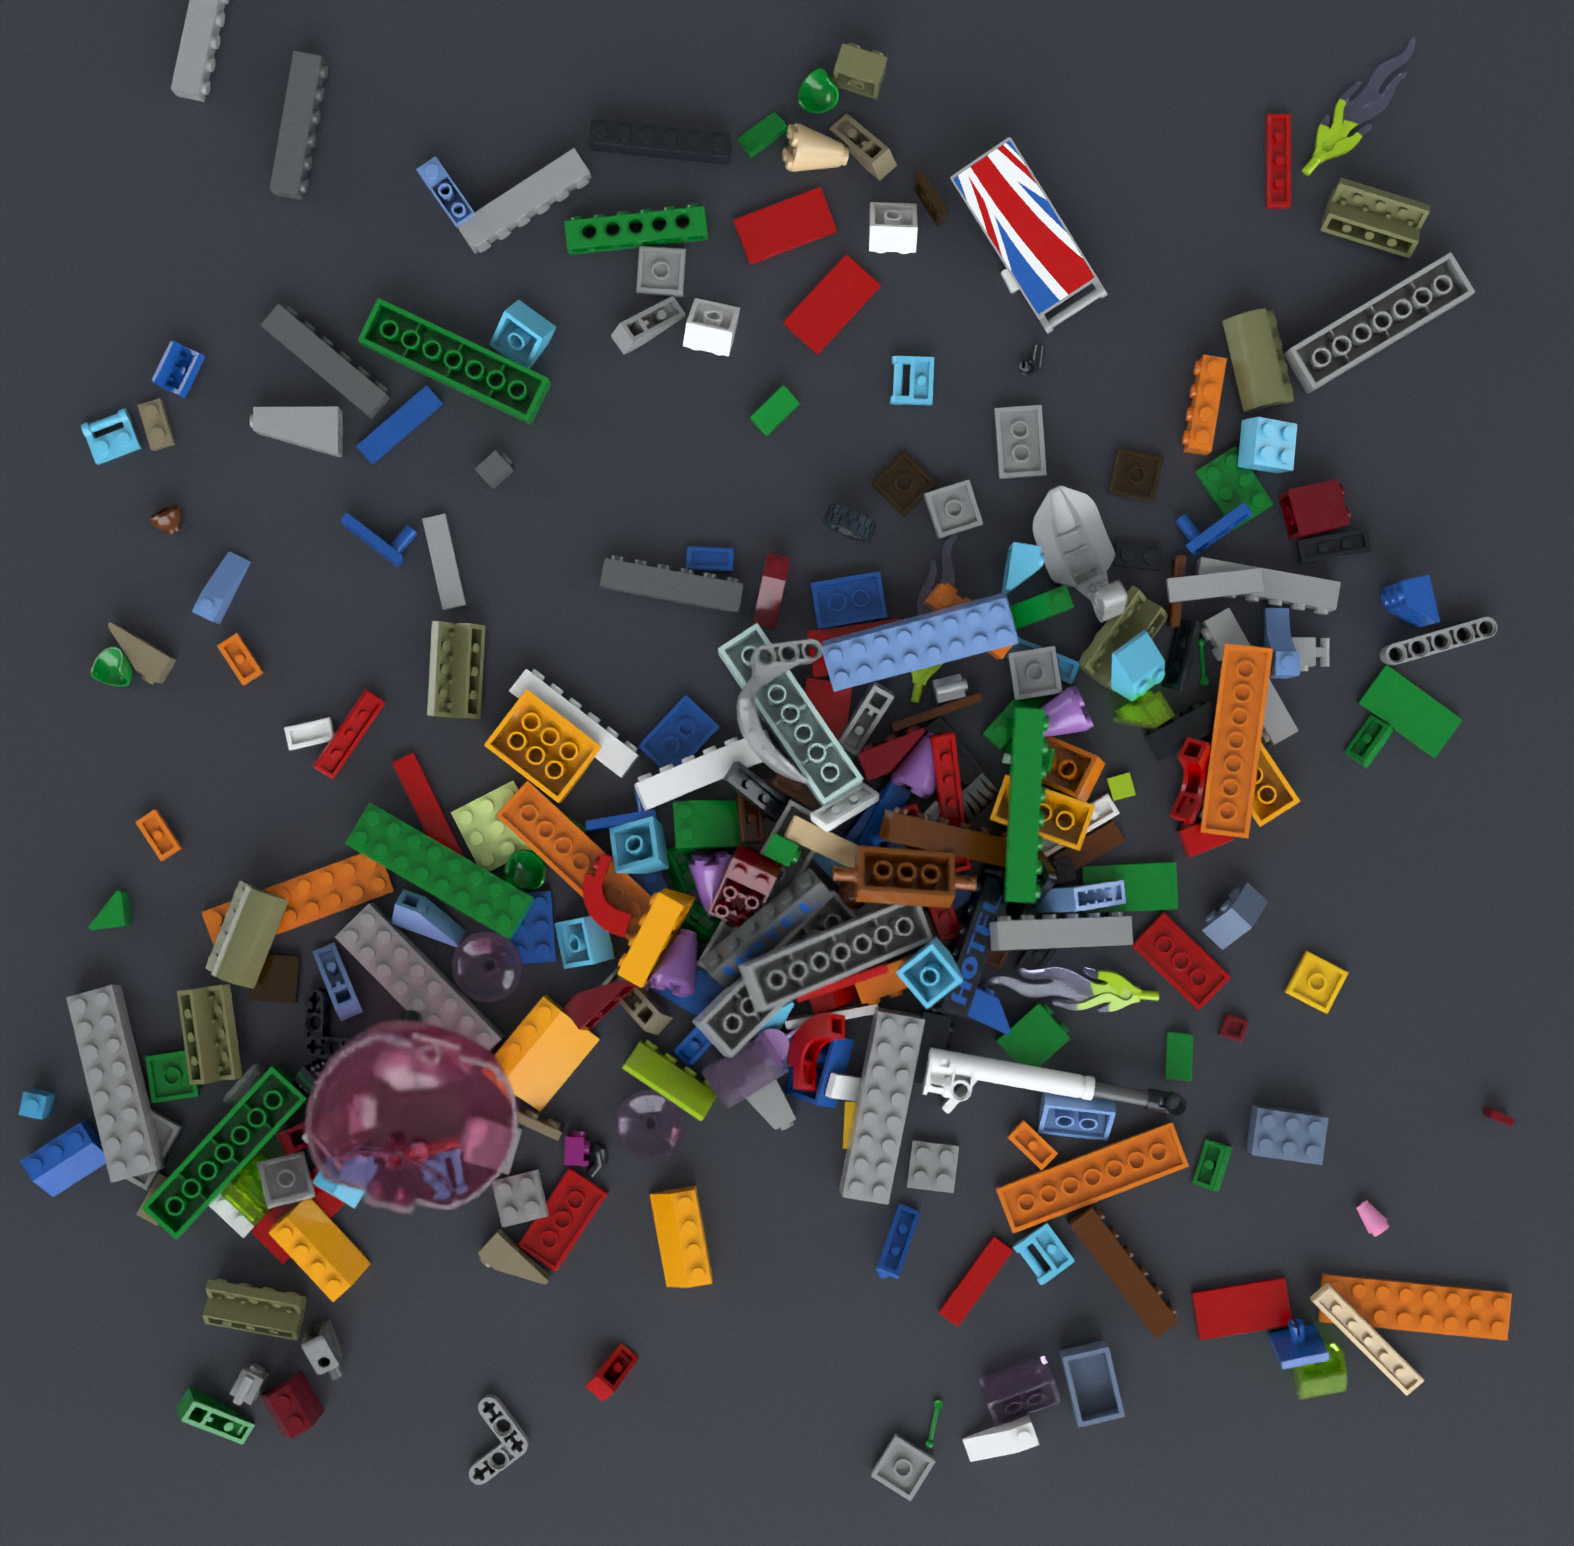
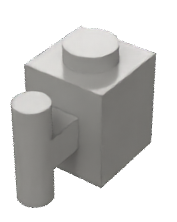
M1292 637L1295 649L1300 651V672L1309 671V667L1316 666V657H1320V667H1330V638H1320V647H1316V637Z
M961 674L936 679L931 682L937 704L966 697L965 692L969 691L966 678H961Z
M248 1363L242 1369L230 1392V1395L234 1396L233 1402L241 1405L244 1401L251 1405L257 1398L269 1373L265 1372V1369L258 1364Z

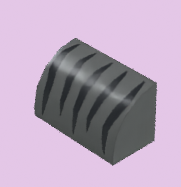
M983 773L962 790L965 822L967 824L996 798L999 792Z

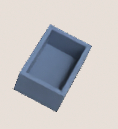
M1252 1104L1246 1151L1254 1156L1322 1165L1329 1118L1317 1113Z
M1102 1340L1060 1350L1059 1354L1078 1427L1125 1417L1111 1354L1106 1341Z

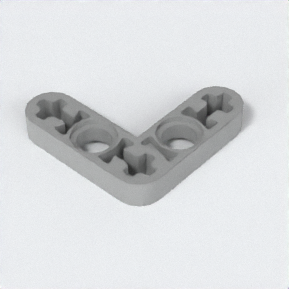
M487 1394L481 1399L478 1410L501 1443L471 1466L469 1478L477 1485L486 1483L526 1452L529 1445L527 1435L501 1400L493 1394ZM486 1401L489 1404L492 1402L495 1404L493 1410L496 1414H498L499 1411L502 1412L495 1418V1420L491 1419L494 1416L493 1411L491 1409L485 1410L484 1408L486 1406ZM501 1419H506L510 1423V1429L501 1431L497 1426V1422ZM513 1430L516 1431L513 1435L515 1440L523 1441L521 1446L522 1449H520L519 1447H513L514 1440L511 1436L509 1437V1439H506V1437L509 1436ZM497 1452L504 1454L505 1462L496 1464L492 1458L493 1454ZM485 1460H487L490 1467L484 1472V1477L481 1475L476 1476V1468L482 1470L486 1467L487 1462Z

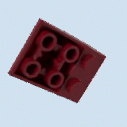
M920 725L905 730L907 734L905 736L899 737V734H894L884 738V744L878 746L877 742L862 747L863 752L857 755L867 780L869 781L892 772L921 737L925 735L928 731L927 727L921 728Z
M739 844L708 913L740 927L764 906L783 864Z

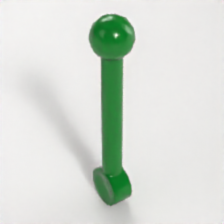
M1199 637L1197 645L1199 646L1202 676L1199 683L1202 686H1207L1209 679L1206 677L1205 639Z
M935 1399L933 1402L935 1410L929 1437L925 1441L927 1448L934 1446L933 1437L939 1409L943 1407L941 1399Z

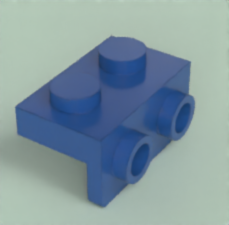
M171 340L151 381L171 393L186 398L206 356Z

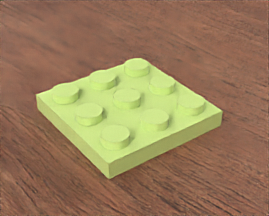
M514 780L451 812L477 865L489 872L506 864L509 857L515 851L522 849L532 850L496 816L497 812L519 790Z

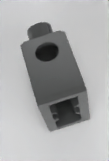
M329 1318L307 1327L301 1347L318 1375L327 1372L330 1380L340 1378L344 1374L340 1366L344 1352Z

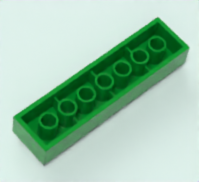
M380 298L377 299L358 338L362 346L531 426L552 384L549 378Z
M1015 708L1013 711L1003 901L1035 903V898H1040V884H1036V876L1041 874L1042 860L1037 859L1038 850H1042L1043 835H1039V826L1044 824V811H1040V803L1045 801V787H1041V779L1046 778V763H1042V756L1047 754L1048 739H1043L1044 731L1048 730L1049 715H1045V709Z
M372 803L368 804L345 842L352 849L510 941L535 902L532 896Z
M278 1063L273 1065L141 1208L177 1240L309 1097L294 1082V1078Z

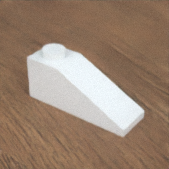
M1029 1415L962 1438L970 1462L1018 1453L1039 1445Z

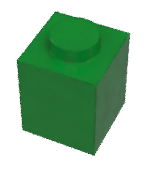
M774 832L763 855L789 867L791 862L796 864L802 851L798 850L800 844Z

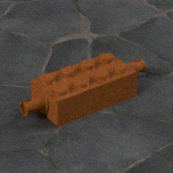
M859 846L854 867L833 865L832 881H851L855 884V902L950 908L955 898V889L975 891L977 881H975L977 879L976 875L955 874L954 853Z

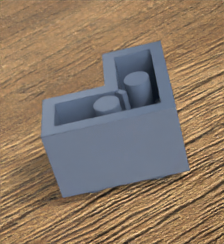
M1248 882L1241 888L1236 886L1228 894L1230 899L1221 905L1218 912L1212 911L1205 919L1207 923L1202 931L1222 950L1254 926L1268 903Z

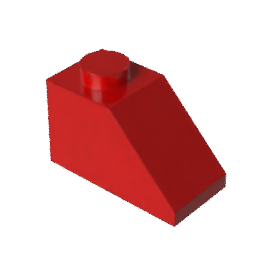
M1185 822L1181 824L1182 829L1176 831L1186 857H1193L1234 840V837L1200 832L1202 822H1194L1193 825Z
M853 984L810 998V1002L815 1015L838 1008L859 998Z
M622 1343L619 1344L597 1369L585 1387L603 1402L616 1391L639 1358Z

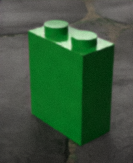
M1036 1001L1009 1025V1035L1002 1032L995 1040L1016 1063L1040 1067L1069 1041L1070 1037L1067 1035L1069 1032L1068 1028L1061 1021L1056 1023L1051 1015L1054 1013L1045 1003L1040 1005Z

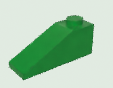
M1066 585L1010 606L1016 629L1074 608Z
M1038 696L1019 700L1013 698L981 735L998 750L1002 749L1012 737L1013 711L1015 708L1036 709L1046 697Z
M191 1387L187 1389L177 1405L182 1422L242 1445L255 1426L253 1421L214 1397Z

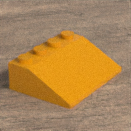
M528 689L525 690L484 744L485 747L558 803L564 801L602 748L601 745Z
M546 994L483 1070L503 1087L540 1112L600 1038L592 1031L579 1030L563 1007Z

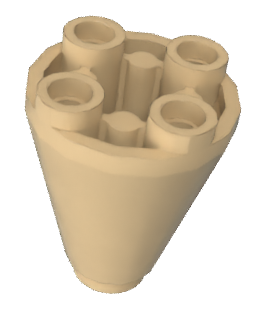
M789 124L787 129L788 147H784L782 152V161H785V168L788 171L797 172L836 168L847 164L849 147L802 124Z

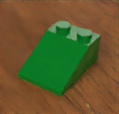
M690 800L673 802L675 843L679 854L738 848L740 838L736 801ZM747 843V844H741V845H743V846L749 848V843Z

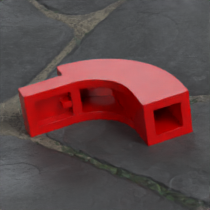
M1187 737L1180 750L1178 759L1183 765L1184 778L1180 793L1169 814L1172 819L1193 825L1200 808L1204 807L1211 746L1208 742Z
M602 854L601 858L596 857L592 870L596 871L595 875L585 873L583 899L590 916L599 926L610 933L625 937L633 913L618 909L608 901L604 892V881L613 856Z
M834 1013L818 1014L809 1018L799 1027L789 1046L786 1064L787 1066H793V1089L816 1090L818 1055L827 1043L845 1039V1015Z

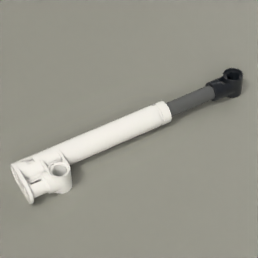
M930 1048L922 1089L923 1095L932 1092L942 1094V1097L965 1101L971 1095L973 1081L980 1080L1068 1097H1080L1085 1100L1097 1097L1145 1106L1147 1110L1169 1113L1173 1116L1183 1114L1187 1108L1186 1100L1174 1091L1168 1092L1151 1088L1145 1091L1096 1082L1095 1077L1082 1076L1075 1073L937 1048ZM956 1084H965L966 1089L963 1094L957 1095L954 1093L953 1089ZM1173 1098H1178V1107L1175 1109H1170V1100Z

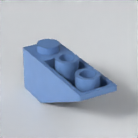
M436 156L416 169L456 228L476 215Z
M403 889L395 903L391 924L458 948L466 930L429 899Z

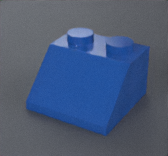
M980 984L976 989L967 1016L1009 1035L1010 1028L999 998L994 995L995 991Z

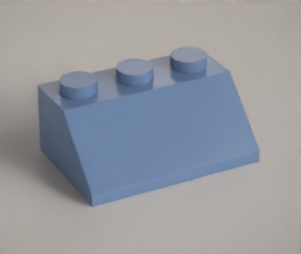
M1042 1092L1037 1132L1039 1134L1108 1141L1116 1114V1101L1097 1097L1085 1100L1080 1097L1074 1098Z

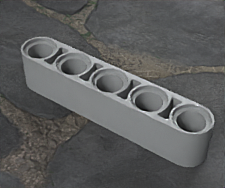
M1483 617L1383 647L1380 652V659L1385 665L1393 666L1487 639L1496 634L1498 629L1497 623L1493 618ZM1481 622L1487 626L1486 634L1481 633L1479 629ZM1459 629H1461L1465 633V638L1463 641L1459 640L1457 637V631ZM1436 636L1442 639L1441 647H1437L1434 643ZM1414 642L1420 646L1418 654L1412 651V644ZM1391 648L1395 649L1398 653L1396 661L1392 660L1389 656Z

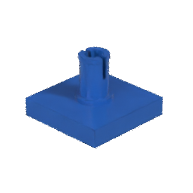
M1292 1319L1288 1322L1289 1329L1268 1333L1269 1341L1282 1369L1329 1360V1352L1315 1324L1304 1325L1303 1320L1295 1319L1296 1325L1294 1326Z

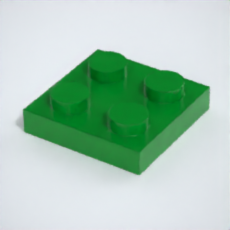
M185 1050L145 1056L152 1103L201 1095L199 1084H189Z

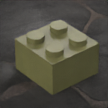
M842 43L834 68L833 79L839 88L877 100L886 74L888 57H885L883 53L876 50H871V52L863 50L854 43H849L848 45Z

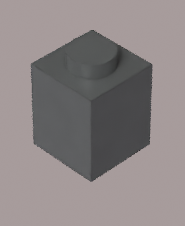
M496 450L475 468L477 473L493 490L514 471L510 466L513 462L504 452L499 455Z

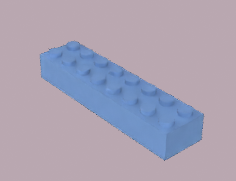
M1004 592L824 640L822 642V653L833 691L835 692L1018 643V635L1007 594Z

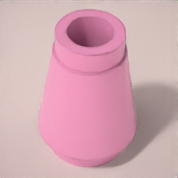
M1368 1200L1363 1201L1356 1207L1368 1233H1372L1374 1237L1390 1227L1387 1223L1388 1219Z

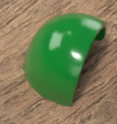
M822 68L814 70L805 78L798 93L800 106L808 112L817 114L831 110L839 99V90L835 80Z
M109 647L103 650L95 659L91 669V676L108 685L128 686L132 680L133 668L127 656L119 648Z
M522 849L515 851L505 865L503 880L518 889H537L543 885L545 879V863L543 859L531 850Z

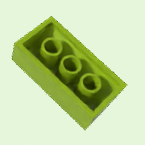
M648 1039L645 1042L640 1040L622 1068L702 1122L719 1094V1091L716 1090L717 1086L708 1079L702 1081L696 1077L698 1073L689 1066L681 1067L677 1064L678 1059L667 1052L664 1055L657 1050L658 1046Z

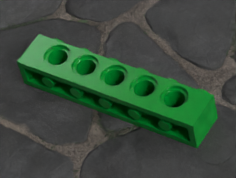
M688 204L686 208L677 209L675 206H667L661 211L642 209L639 213L630 214L628 211H621L616 213V216L596 214L593 215V218L588 219L576 216L571 217L570 221H564L569 255L708 240L705 207L699 204ZM680 219H687L689 221V224L684 228L677 226V222ZM658 221L666 224L662 230H656L653 226ZM634 224L643 226L642 230L637 233L632 232L630 228ZM612 226L619 228V232L616 235H609L607 230ZM588 229L596 231V234L591 238L584 236L585 231Z

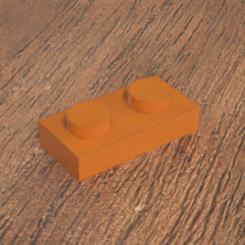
M238 633L217 645L242 685L248 684L264 673Z
M158 809L152 810L135 822L160 861L166 860L183 848Z
M1024 1120L1007 1136L1041 1170L1058 1154Z

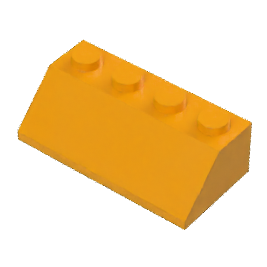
M1262 743L1260 746L1252 816L1259 827L1301 802Z
M1006 774L989 817L990 821L1007 826L1010 781V776ZM1045 788V801L1040 803V811H1044V824L1039 826V835H1043L1044 840L1080 851L1095 806Z
M664 888L659 893H654L649 902V905L652 906L649 913H644L639 922L641 928L638 934L634 933L628 943L631 946L628 954L624 953L618 963V966L621 967L617 973L619 976L640 988H643L650 982L651 973L674 935L678 933L695 897Z
M696 1185L650 1193L666 1287L690 1288L712 1284L713 1275Z
M312 1198L299 1201L274 1223L269 1231L274 1240L332 1302L349 1289L371 1264L365 1255Z

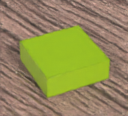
M1130 772L1106 779L1112 801L1136 795Z

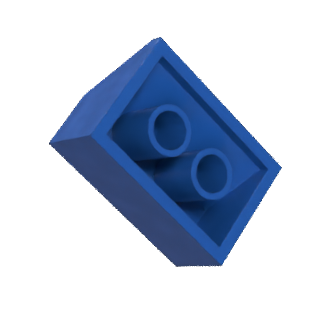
M1429 575L1400 581L1382 588L1383 593L1380 595L1382 605L1386 606L1389 613L1416 629L1440 622Z
M845 1036L844 1040L831 1041L821 1049L816 1066V1090L793 1089V1066H791L784 1092L817 1106L836 1108L838 1099L825 1096L831 1073L845 1075L854 1039Z
M90 1119L77 1124L20 1161L31 1180L52 1197L106 1164L100 1136Z

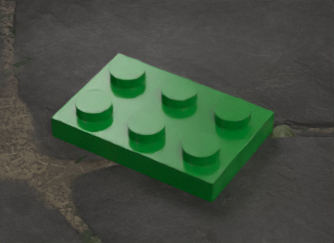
M1236 446L1195 472L1223 517L1243 502L1252 511L1253 515L1235 527L1233 531L1274 505L1252 470L1238 467L1239 450Z

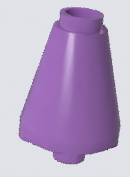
M1077 686L1067 687L1062 693H1059L1040 708L1045 709V715H1049L1048 730L1044 731L1043 738L1087 731L1090 727L1094 726Z
M929 731L926 736L923 735L890 775L892 776L891 782L907 789L910 786L912 787L910 792L926 799L933 796L936 787L930 735H934V733Z
M728 850L714 851L713 854L694 852L691 853V859L688 861L691 875L703 908L707 911V916L716 917L708 912L733 858V855L728 854Z
M679 929L678 934L674 935L651 973L650 981L652 988L664 990V988L671 989L674 995L686 997L695 993L698 945L695 932Z

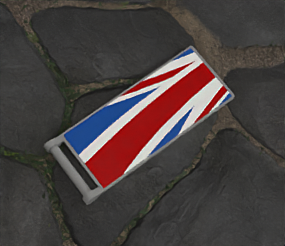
M1010 137L951 176V181L1047 334L1054 331L1053 328L1087 305L1100 297L1104 298L1108 295ZM1093 283L1096 288L1095 290L1047 320L1044 314Z

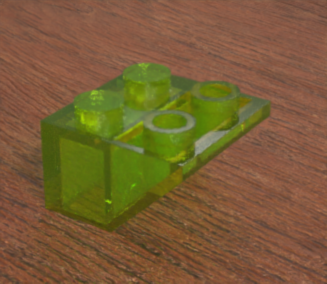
M1150 690L1136 699L1137 703L1134 705L1132 703L1126 704L1116 710L1117 716L1112 719L1116 723L1152 729L1175 716L1160 691L1153 693Z
M261 1153L232 1179L221 1193L254 1227L273 1209H267L257 1169V1162L267 1160Z
M1336 1343L1325 1345L1329 1352V1360L1293 1367L1299 1400L1346 1391L1347 1369L1343 1350Z

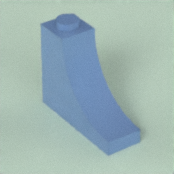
M1264 608V648L1273 649L1269 679H1288L1300 675V651H1297L1293 645L1289 608Z
M1124 880L1052 887L1036 906V913L1077 912L1125 904Z

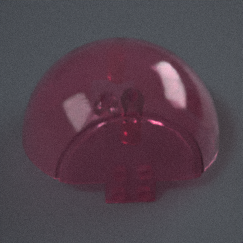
M415 1021L382 1022L356 1035L344 1044L331 1057L317 1078L310 1096L306 1115V1135L309 1149L318 1169L323 1171L322 1176L335 1184L363 1190L364 1203H368L372 1207H385L397 1213L412 1214L415 1203L441 1210L457 1209L458 1205H464L485 1191L507 1164L514 1148L518 1128V1111L515 1095L509 1078L498 1058L487 1048L467 1036L444 1027Z

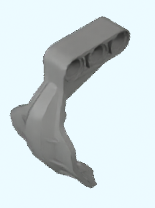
M1062 485L1052 488L1039 507L1033 521L1034 539L1036 545L1041 546V553H1044V565L1051 580L1059 585L1075 587L1090 599L1100 622L1124 613L1127 596L1119 580L1111 584L1108 583L1107 571L1114 561L1115 551L1094 501L1087 494Z
M815 639L768 644L757 648L751 655L753 676L745 684L737 700V720L740 731L748 746L772 770L784 777L804 784L809 780L798 773L766 737L758 720L754 697L758 692V688L793 667L813 663L821 657L823 648L819 641ZM806 646L814 649V657L807 656L805 653ZM782 649H788L791 652V660L783 658ZM759 652H765L768 655V663H763L759 660Z

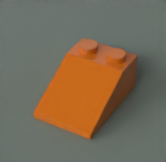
M1055 737L1043 738L1048 739V747L1054 748L1056 751L1051 771L1046 772V778L1041 779V785L1054 792L1087 802L1105 763L1099 756Z

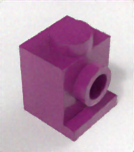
M571 1130V1133H567L565 1136L564 1165L588 1166L590 1157L585 1156L590 1154V1140H586L585 1130Z

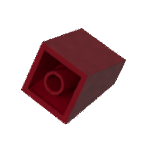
M1338 479L1289 489L1278 496L1290 541L1343 528L1350 524V510L1344 505L1343 498L1345 497V492Z
M301 1371L259 1396L282 1436L293 1439L313 1427L324 1413L323 1407Z

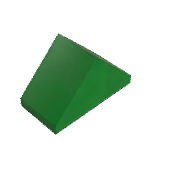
M125 889L117 890L88 928L97 930L132 925L128 891Z

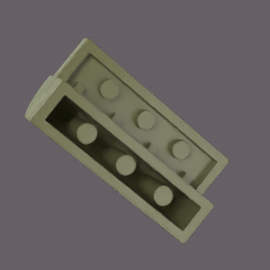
M1340 178L1327 202L1320 231L1410 258L1419 242L1420 230L1430 213L1431 205Z
M1266 308L1257 309L1223 320L1243 412L1258 411L1272 405L1294 402L1293 388L1287 371L1288 366L1285 362L1274 311H1267Z
M1133 585L1129 591L1125 592L1127 602L1124 613L1107 620L1102 629L1095 634L1093 642L1082 653L1078 662L1080 664L1079 668L1110 690H1112V653L1143 630L1148 632L1153 640L1169 617L1161 606L1148 600L1141 590Z
M432 621L427 716L481 719L486 625Z
M240 880L205 969L211 971V975L219 979L254 989L289 900L276 893L259 889L248 882Z
M218 984L177 991L189 1084H207L221 1080L243 1078L230 984Z
M224 1279L208 1280L205 1288L208 1299L202 1315L205 1324L298 1341L306 1310L307 1298L305 1296H300L294 1292H278L267 1287H252L246 1283H230Z

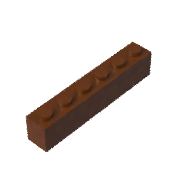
M895 807L894 811L885 809L879 838L931 851L954 853V856L1005 867L1006 832L1000 831V835H995L992 829L979 827V831L972 829L971 824L958 822V826L951 825V820L937 817V821L930 820V815L916 812V815L912 816L908 815L909 810L898 807Z
M1087 1205L1067 1221L1154 1337L1156 1339L1179 1322L1174 1316L1178 1312L1169 1301L1166 1304L1160 1297L1163 1295V1292L1154 1282L1151 1285L1146 1277L1149 1274L1141 1264L1135 1265L1132 1261L1134 1254L1128 1246L1122 1247L1117 1240L1120 1236L1112 1226L1106 1227L1103 1223V1220L1106 1218L1097 1207L1093 1210L1090 1205Z

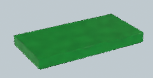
M1388 665L1383 666L1357 702L1374 716L1389 724L1392 729L1432 758L1438 755L1462 721L1460 717Z
M1176 862L1081 867L1082 884L1124 880L1126 897L1125 904L1083 910L1084 914L1178 909Z

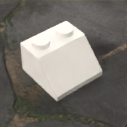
M870 202L869 251L877 253H916L918 230L917 204Z
M695 298L686 322L683 346L693 350L711 352L715 355L729 356L740 308Z

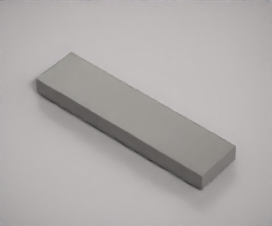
M446 514L423 518L442 609L448 610L466 606Z
M1262 568L1166 579L1169 603L1264 592Z

